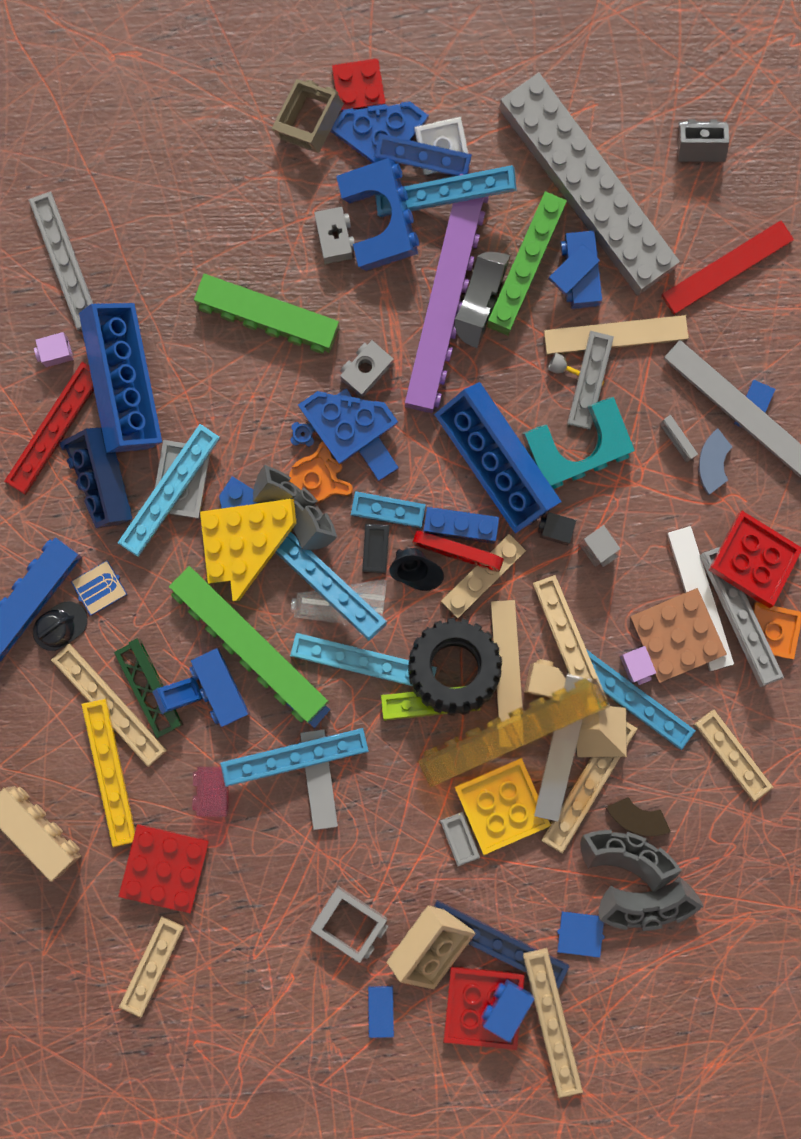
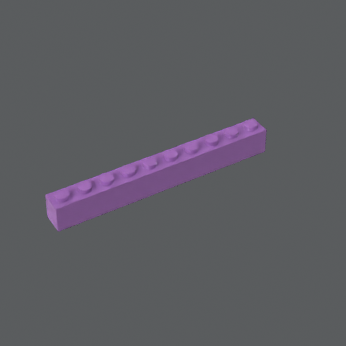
M489 196L457 202L452 205L405 400V407L429 413H433L434 407L439 408L442 394L437 392L439 384L444 385L447 371L443 370L445 361L450 362L453 348L448 346L450 338L455 339L457 332L454 321L463 303L459 301L461 293L466 294L469 280L465 279L467 270H472L474 257L470 256L472 247L477 248L480 234H476L477 225L482 226L485 212L481 211L483 202L488 203Z

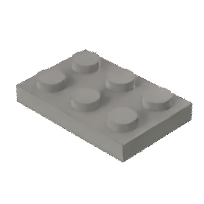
M163 440L155 488L186 443ZM211 453L169 512L170 515L200 519Z

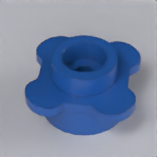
M299 422L292 424L293 437L291 438V443L294 446L299 444H305L308 447L314 444L312 436L315 431L310 423L300 424Z

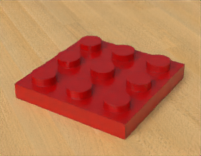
M740 511L708 571L770 609L775 605L801 553V547L746 512Z
M137 824L118 897L191 913L209 840Z
M451 966L443 1042L517 1050L520 1025L509 1043L484 1028L482 1024L484 1019L481 1016L487 1005H493L496 999L494 993L500 983L504 984L506 980H509L523 988L524 974Z

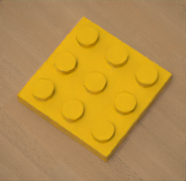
M522 758L455 786L483 855L551 826L548 819L534 816L538 795Z

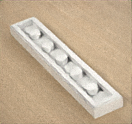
M689 526L669 532L667 537L684 591L686 593L698 588L727 653L723 657L708 662L709 671L733 665L732 655L692 528Z

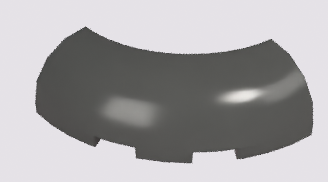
M485 252L477 256L465 298L455 318V329L458 336L463 342L477 348L486 330L484 326H486L497 301V298L493 297V295L498 294L503 283L510 255L499 252Z
M264 465L254 484L253 501L265 503L294 499L297 524L292 530L299 540L301 549L316 550L331 544L337 538L336 531L328 514H323L317 507L316 503L318 500L306 488L301 490L291 483V477Z
M600 830L585 834L581 838V853L588 869L603 865L626 869L640 877L653 892L670 883L682 871L672 857L662 848L657 849L645 841L646 838L627 832L622 834L614 833L612 830Z
M678 877L672 883L655 892L632 893L610 886L600 902L599 918L602 922L616 928L627 930L628 927L642 928V931L662 929V925L675 920L679 923L698 912L704 906L693 888L682 878Z

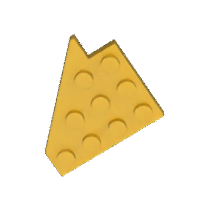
M294 499L201 511L208 584L230 581L232 600L240 601L297 524Z

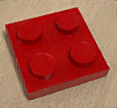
M378 58L332 65L335 90L339 93L338 96L344 103L339 114L345 109L358 110L366 109L368 106L386 104Z

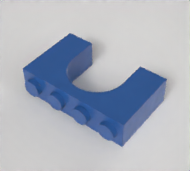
M387 158L336 176L341 198L346 202L353 203L370 196L383 195L386 196L391 205L392 216L385 231L376 237L353 244L359 268L368 271L418 254L417 246H419V239L412 229L411 223L414 222L410 209H407L406 200H408V195L405 187L401 184L402 170L398 163L396 164L393 160Z

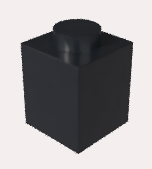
M548 512L546 518L541 517L538 531H541L540 538L568 546L571 542L577 520Z

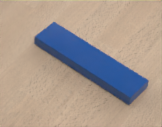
M380 133L374 154L375 158L383 160L390 158L397 163L455 176L468 174L472 154Z
M347 388L337 394L338 396L352 397ZM379 437L359 451L378 481L399 469Z

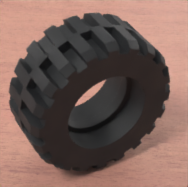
M449 618L445 623H442L440 620L435 622L433 627L424 629L422 635L417 637L413 643L408 665L410 684H412L416 696L422 699V703L427 707L430 705L434 708L435 712L440 714L443 711L447 712L448 715L455 716V713L469 714L471 710H478L485 702H488L497 689L502 673V656L499 655L500 649L498 644L492 641L493 636L488 631L486 633L482 631L481 625L477 623L471 625L469 620L462 619V622H456L455 618ZM457 646L471 652L478 664V672L473 682L463 688H449L439 683L432 672V661L438 651L446 647Z

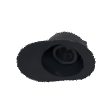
M417 548L398 549L395 561L392 562L389 568V573L393 579L421 591L436 589L444 580L442 568L428 560L424 553Z
M72 601L57 604L36 620L33 627L35 642L42 649L48 651H56L63 648L84 632L87 626L85 609Z

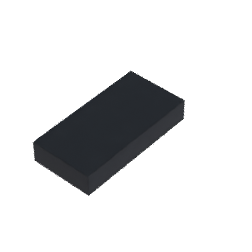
M365 524L362 572L386 574L389 525Z

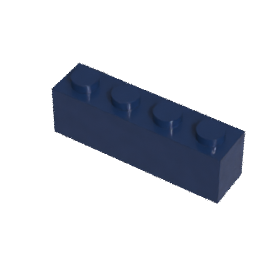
M102 428L84 429L59 443L61 449L66 450L69 456L67 463L70 469H75L78 476L76 484L79 490L84 491L86 495L84 502L95 528L119 526L132 520L131 507L128 503L116 452L106 453Z

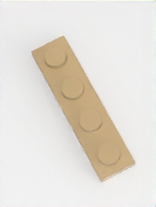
M508 534L490 552L504 559L500 572L476 566L441 600V603L458 619L526 550Z

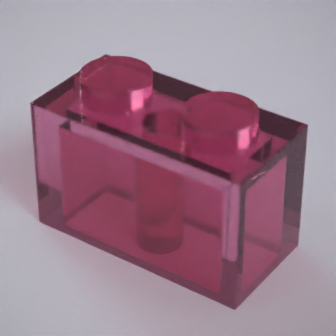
M221 766L197 767V771L193 772V786H197V796H193L192 801L193 811H197V816H228L229 786L225 787Z

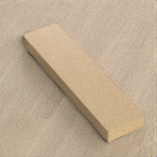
M711 710L694 723L695 727L752 802L757 801L774 788L715 710Z
M164 916L161 917L119 1008L140 1018L143 1016L183 931V925Z

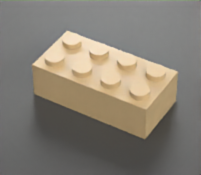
M15 786L4 788L0 792V829L50 881L61 877L81 857L78 853L79 847L72 840L67 841L61 835L63 833L62 829L56 823H50L44 817L46 815L45 811L36 804L34 806L28 800L29 795L23 788H16Z

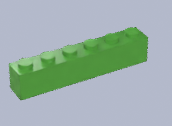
M546 191L544 192L489 317L488 328L509 336L567 200Z
M203 274L194 298L196 306H199L198 309L208 314H212V311L221 314L220 317L227 321L234 322L236 319L243 322V325L253 330H256L257 327L264 329L266 334L279 338V335L284 336L292 344L301 346L302 343L309 345L311 350L321 354L324 351L330 353L340 327L337 320L207 274Z

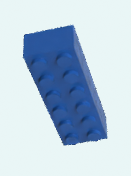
M135 303L89 305L79 312L106 453L149 450L162 443Z
M480 382L462 390L434 414L514 533L531 525L562 502Z

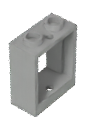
M337 886L310 930L360 963L363 957L365 959L369 958L375 948L371 944L376 937L381 938L388 925L385 924L387 917L340 886ZM342 899L377 921V924L359 952L323 929Z

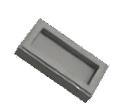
M671 415L666 417L660 423V426L685 462H689L698 453Z
M463 812L440 820L457 866L480 858Z

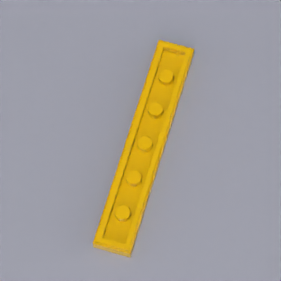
M107 698L83 703L81 705L112 846L130 844L133 842L135 826Z

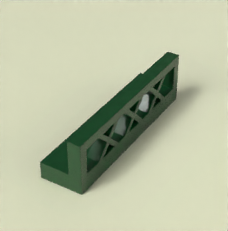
M136 638L128 642L129 644L115 651L114 654L156 738H159L184 724L175 709L163 713L170 726L159 731L155 723L158 713L162 714L159 706L157 705L156 709L147 707L145 699L148 692L153 693L152 691L164 687L141 639ZM132 649L137 659L135 666L126 664L121 654ZM128 667L133 669L132 675ZM137 670L142 671L147 679L145 688L136 685L134 681ZM139 689L144 690L143 696L141 695ZM150 711L155 712L154 717H152Z

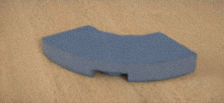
M718 428L705 441L699 457V478L707 495L728 481L724 472V460L732 446Z

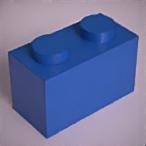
M506 980L504 984L500 983L494 993L496 999L493 1005H487L481 1018L484 1019L482 1022L484 1028L510 1043L535 998L533 994Z

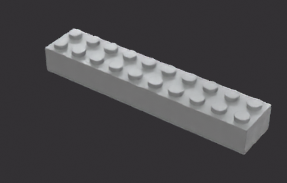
M540 73L534 75L500 100L499 110L587 229L595 232V240L637 296L676 269L680 263L679 259Z

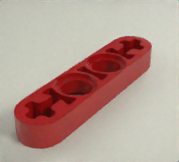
M416 531L412 544L419 548L495 572H500L504 559L498 555L422 531Z

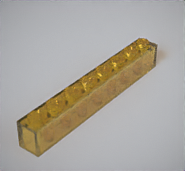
M587 677L574 682L575 687L568 691L563 687L551 693L553 696L551 699L545 701L541 697L529 703L531 708L523 711L521 707L509 712V718L503 721L498 717L486 723L488 728L480 731L479 727H476L466 732L467 737L462 740L455 737L444 742L446 747L440 750L435 746L423 752L425 757L418 760L429 786L433 787L605 709L609 703L597 679L594 678L589 681Z

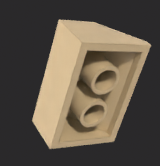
M427 906L402 942L394 950L387 964L401 983L435 989L473 938L475 932L447 911Z

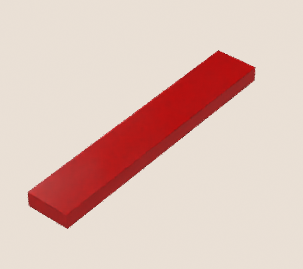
M782 220L662 293L661 296L673 315L790 244L794 238Z
M81 362L5 479V483L24 495L28 493L94 391L89 365Z

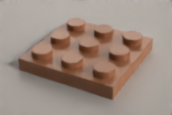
M698 588L630 616L643 646L647 649L659 683L727 655Z

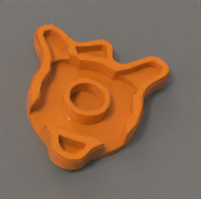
M323 441L319 444L314 454L298 460L292 466L289 477H291L290 482L301 490L306 488L318 500L316 504L325 501L333 495L350 496L353 492V487L350 483L336 477L342 471L343 466L342 464L339 465L332 458V453Z

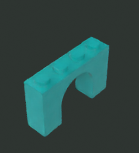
M609 397L587 406L598 438L594 451L581 461H569L558 452L547 425H541L522 433L530 456L553 489L564 485L563 481L572 478V481L586 476L585 471L594 469V472L608 467L607 462L615 459L616 462L628 459L630 457L629 453L635 451L614 397Z

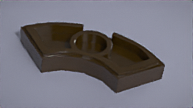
M629 797L606 806L611 817L623 828L633 833L644 836H659L671 832L661 809L653 811L641 810L632 803Z

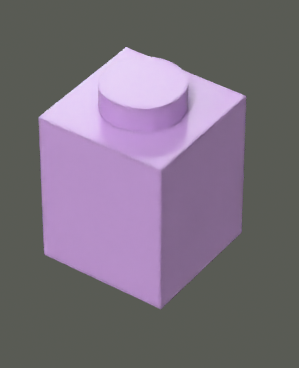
M64 332L36 339L35 356L37 361H41L45 367L74 360L68 337Z
M645 646L620 655L631 683L637 681L638 685L652 680L650 675L655 674L656 671Z

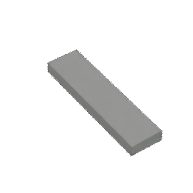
M590 331L567 421L568 425L591 430L593 420L587 406L598 402L614 336Z
M325 729L300 733L301 743L325 737ZM329 762L305 767L313 829L338 827Z

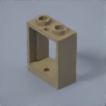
M296 79L271 129L280 140L319 153L344 103L335 89L319 87L311 80H306L305 82ZM307 97L327 104L313 133L293 127Z

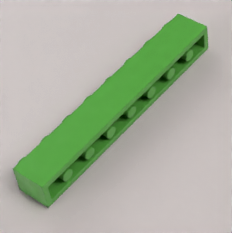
M188 566L169 586L174 591L171 596L179 604L185 602L190 607L188 613L197 621L202 619L207 624L205 629L214 638L219 635L225 641L222 646L232 655L236 652L242 658L239 661L241 665L249 672L253 669L259 675L256 679L266 689L271 686L277 692L274 697L282 705L288 703L294 709L291 713L301 723L304 720L310 723L329 703L305 677L193 568Z

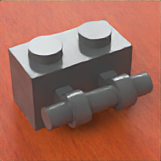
M696 119L678 122V162H726L729 147V126L727 122H717V119H710L709 122H699Z

